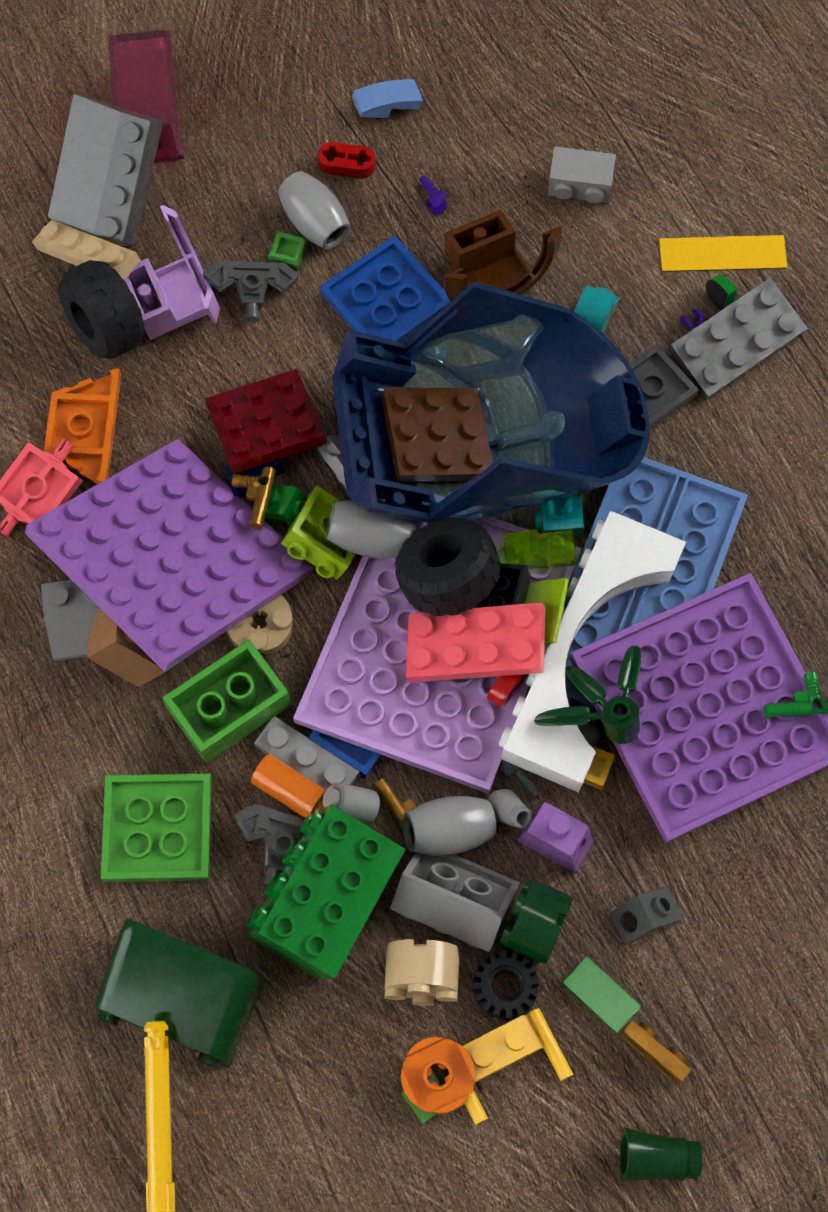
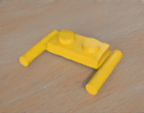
M540 1008L534 1009L526 1015H522L463 1045L470 1054L475 1066V1083L544 1048L560 1081L574 1075ZM473 1091L465 1106L476 1126L488 1120V1117L475 1091Z

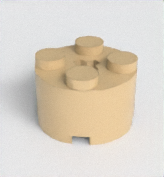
M414 939L397 940L388 943L385 969V999L405 1000L406 997L412 998V1004L417 1006L434 1005V999L444 1002L458 1000L459 950L456 945L437 940H426V944L414 945Z

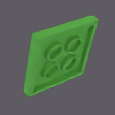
M211 774L105 775L101 880L103 882L210 880Z

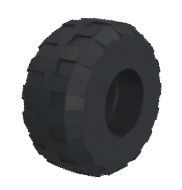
M89 260L63 275L58 287L60 304L73 331L91 353L99 358L114 359L140 343L144 334L143 329L145 328L141 310L128 285L114 268L110 267L106 262Z
M449 517L427 523L424 527L415 530L405 540L396 557L395 574L403 594L415 609L435 616H453L473 609L479 602L484 601L489 596L500 577L501 562L496 546L483 526L467 519Z

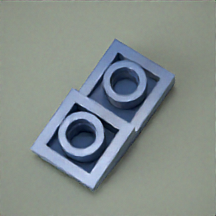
M414 79L380 82L357 89L352 94L360 117L388 118L392 109L420 110L423 102Z

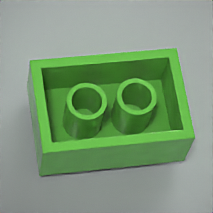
M247 640L162 697L168 712L206 764L271 720L273 716H277L291 706L289 692L250 640Z

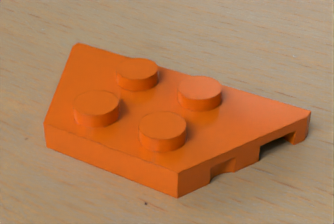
M112 369L108 376L94 381L88 378L78 382L73 387H65L51 394L44 451L52 454L62 441V438L66 439L75 447L70 451L63 463L71 471L96 484L109 478L122 376L120 369Z

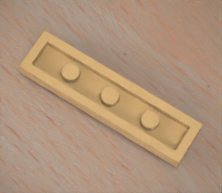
M51 220L44 226L32 241L38 251L76 266L89 260L106 262L124 280L141 262L135 251Z

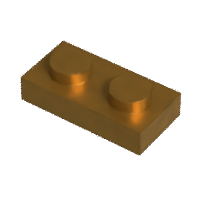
M632 1021L620 1036L677 1086L691 1071L685 1065L688 1062L685 1056L673 1047L667 1050L657 1041L658 1034L643 1022L638 1025Z

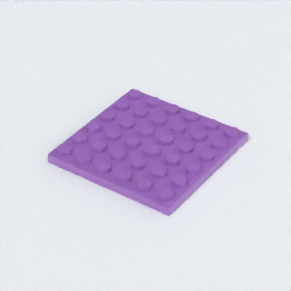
M179 439L26 525L25 534L164 672L309 577L314 568L305 559L296 560L287 553V548L281 544L284 538L265 520L261 530L250 528L249 523L253 509Z
M751 573L575 650L569 655L573 666L586 672L606 690L607 696L604 699L609 701L614 697L622 696L623 690L617 687V682L626 651L631 646H638L641 649V664L637 688L629 693V698L637 704L639 709L640 731L638 736L629 743L619 744L614 741L612 742L665 844L828 767V714L769 718L764 716V704L794 702V692L805 691L807 686H805L806 683L804 681L805 671ZM813 701L812 707L820 709L818 704ZM599 703L593 704L598 713H603V707Z

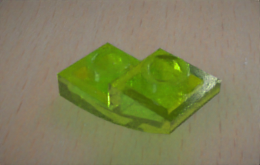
M537 529L503 534L506 564L526 565L528 569L577 565L575 535L572 529L539 534Z

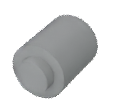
M335 782L325 791L323 806L325 808L332 804L363 824L368 825L375 820L378 814L380 800L378 793L374 790Z

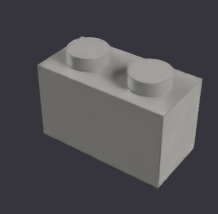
M554 146L548 195L556 196L560 199L587 200L590 203H609L616 154Z

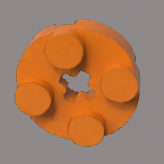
M442 1037L426 1038L410 1049L403 1062L401 1071L403 1090L408 1099L426 1113L441 1115L459 1109L467 1102L475 1087L476 1071L470 1054L462 1045L450 1039ZM438 1065L441 1070L448 1069L449 1075L445 1077L446 1083L439 1086L437 1082H429L428 1077L433 1074L431 1069L433 1066Z

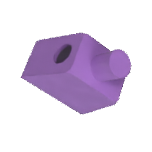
M543 802L533 811L531 823L522 830L517 839L519 843L574 874L577 873L593 844L589 826L546 802Z

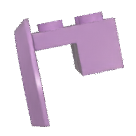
M164 205L160 206L183 258L155 271L149 259L146 258L124 280L141 310L144 329L150 340L205 315H209L213 325L217 324L220 312L219 304L210 284L203 278L204 271L177 212Z

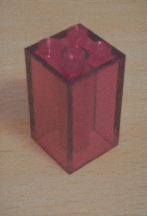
M153 30L150 32L122 33L120 35L108 36L113 105L163 120L154 162L185 159L178 67L170 30Z

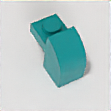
M587 285L579 298L574 312L588 320L602 333H605L608 321L616 311L620 297L613 295L606 288H594Z

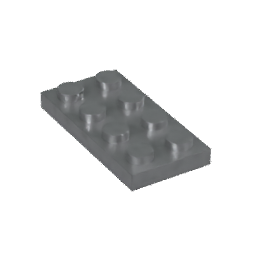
M770 277L672 343L667 349L688 378L699 389V393L704 400H707L803 334L808 328Z

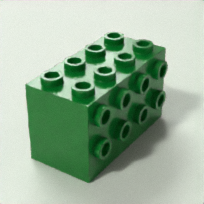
M331 804L321 810L317 809L314 814H308L299 830L303 833L301 840L296 845L292 844L283 857L282 863L286 864L283 872L279 876L274 875L264 891V894L268 896L267 900L261 908L256 907L246 923V926L250 928L246 935L247 938L318 980L336 978L406 850Z

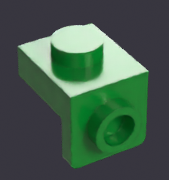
M273 484L264 519L285 521L291 526L308 498L295 486Z

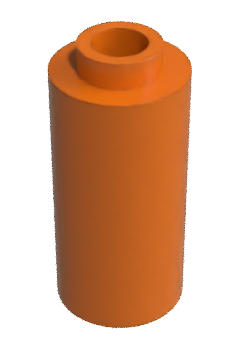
M271 754L263 758L252 775L251 784L305 819L309 813L314 814L317 809L321 810L324 808L323 796L326 789Z

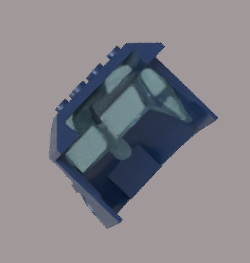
M474 281L406 343L349 330L345 334L332 377L346 494L368 512L426 523L449 517L474 521L520 507L571 497L622 479L639 466L649 443V415L640 384L622 353L604 333L588 320L567 308ZM478 388L493 464L469 481L396 482L381 400L383 389Z

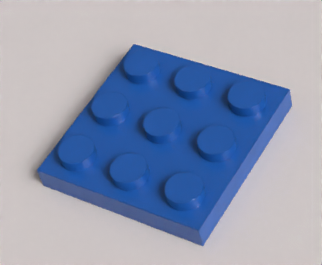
M395 235L319 287L320 294L352 330L398 342H404L421 330L451 302L445 290Z

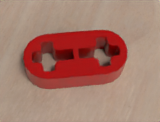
M328 142L323 144L318 150L319 167L327 174L367 178L376 169L375 154L373 150L365 146ZM330 155H336L333 161H327ZM361 159H366L363 166L358 165Z
M528 674L499 676L489 691L487 699L503 708Z

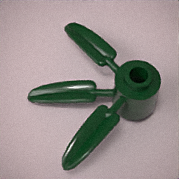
M631 646L626 651L617 682V687L623 690L622 696L614 697L609 701L604 699L607 696L606 690L586 672L575 666H568L565 669V675L590 703H599L603 707V713H590L587 706L563 707L538 714L535 717L534 723L539 726L586 725L590 720L603 719L605 733L609 739L619 744H626L634 740L640 731L639 709L637 704L629 698V693L637 688L641 664V649L638 646Z

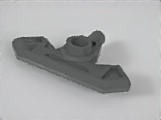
M216 261L203 272V278L219 292H223L233 285L236 286L241 307L246 309V321L249 323L259 321V310L262 309L267 285L282 294L295 284L299 278V275L283 262Z
M253 804L236 813L235 821L247 842L266 836L264 867L268 868L263 885L267 886L274 875L279 876L286 866V864L282 863L283 857L292 844L296 845L301 840L303 833L299 830L305 819Z

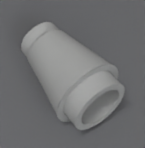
M496 790L488 797L487 800L493 807L496 822L518 828H525L531 823L532 812L512 790Z

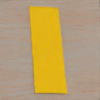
M784 235L659 238L662 271L788 268Z

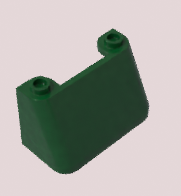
M126 919L116 941L94 1009L99 1012L98 1019L117 1026L119 1021H128L144 1028L149 1021H165L168 1025V1030H165V1036H168V1039L192 1048L195 1052L199 1053L197 1058L199 1062L217 1069L219 1063L229 1067L264 987V983L260 975L249 968L136 921Z

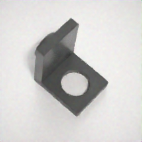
M668 887L639 894L610 913L625 945L631 944L651 930L683 920ZM627 911L632 912L637 918V929L634 932L628 930L625 926L624 916Z

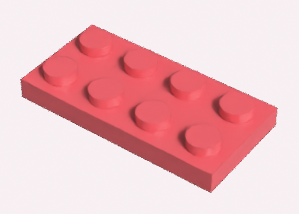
M540 602L481 607L463 611L458 615H444V617L424 612L409 613L405 678L411 683L544 673L545 606Z

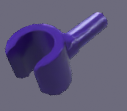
M422 176L420 182L430 195V198L426 200V205L433 214L438 215L447 208V203L445 202L446 195L442 190L437 191L426 176Z
M697 309L691 310L695 316L693 324L690 323L686 315H681L680 322L683 327L694 329L704 322L703 313Z

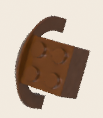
M502 210L444 233L445 258L454 270L444 275V288L447 297L452 301L473 281L522 295L542 278L555 259L560 248L562 228L559 226L543 233L542 250L531 269L528 268L515 248L516 231Z

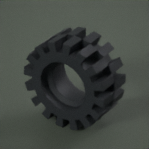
M503 950L499 954L495 955L492 953L488 955L485 961L482 960L474 974L473 995L474 999L478 1002V1007L486 1011L489 1017H497L500 1021L510 1018L512 1021L520 1015H525L531 1006L534 1005L539 991V977L537 978L535 967L529 964L530 960L525 956L524 958L518 956L519 953L513 951L510 954ZM509 972L517 977L520 983V990L515 997L501 999L494 994L491 983L497 974Z

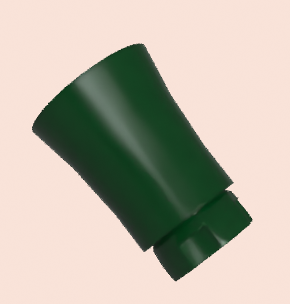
M624 1127L619 1148V1173L622 1182L664 1179L684 1181L685 1178L697 1179L700 1177L702 1171V1147L699 1141H686L685 1138L650 1134Z

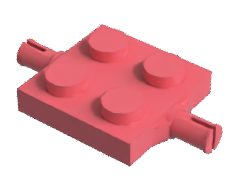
M62 438V441L52 454L39 450L29 442L26 444L0 480V503L5 511L8 512L0 524V532L9 537L19 521L29 524L69 501L83 481L69 471L65 463H63L64 459L75 447L73 444Z

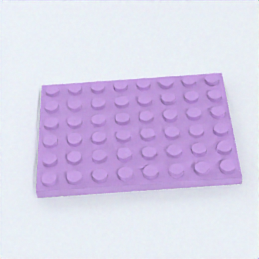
M435 498V501L437 503L442 501L441 499ZM466 509L452 516L463 515L466 512L470 511V509ZM490 516L473 521L483 526L488 535L491 536L501 563L526 565L531 573L529 583L567 578L570 582L581 553L580 547ZM415 521L414 531L424 527L427 523ZM362 555L294 715V723L489 794L502 762L503 747L498 746L506 726L513 728L517 717L512 715L519 697L523 696L526 698L530 688V686L526 685L529 674L503 708L487 699L489 691L499 676L410 683L405 678L409 613L421 612L408 602L399 586L395 574L396 558H372Z

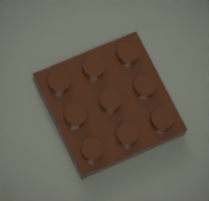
M478 388L383 389L381 400L396 482L469 481L493 464Z

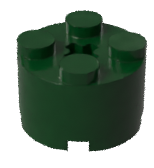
M526 878L499 943L506 946V948L546 964L574 897L536 880Z

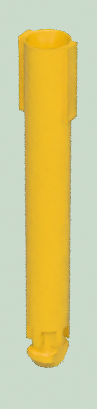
M149 1021L144 1026V1032H147V1037H144L148 1182H146L147 1212H175V1182L172 1179L168 1036H165V1030H168V1025L165 1021Z

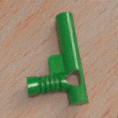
M809 672L804 674L807 690L794 692V702L764 704L763 713L765 718L828 714V700H822L820 695L818 673ZM813 701L818 704L820 709L812 707Z

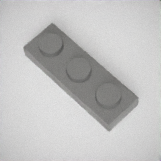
M273 716L254 742L255 748L266 755H273L326 790L335 782L353 785L360 776L359 770L275 716Z

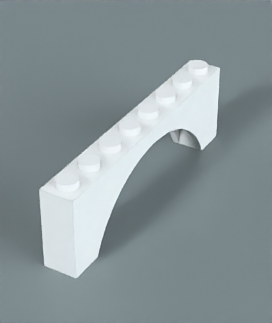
M612 511L609 512L605 522L602 520L598 521L592 535V539L597 540L593 550L586 548L579 567L584 569L580 579L573 577L566 596L571 599L567 608L563 607L557 642L545 644L544 673L529 674L526 685L531 687L526 698L523 696L519 697L512 715L517 717L513 728L506 726L498 746L503 747L502 760L578 793L596 751L586 741L577 725L539 726L534 723L535 717L548 710L569 707L565 687L566 659L576 634L586 620L603 604L624 592L647 585L668 584L686 544L683 540Z

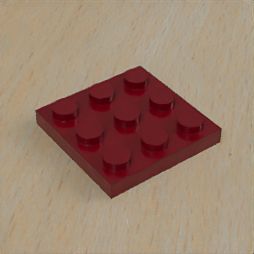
M297 368L205 398L209 414L233 474L327 443L325 432Z

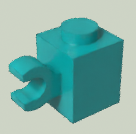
M581 496L541 502L539 510H534L535 530H541L542 535L557 540L582 537L584 521Z

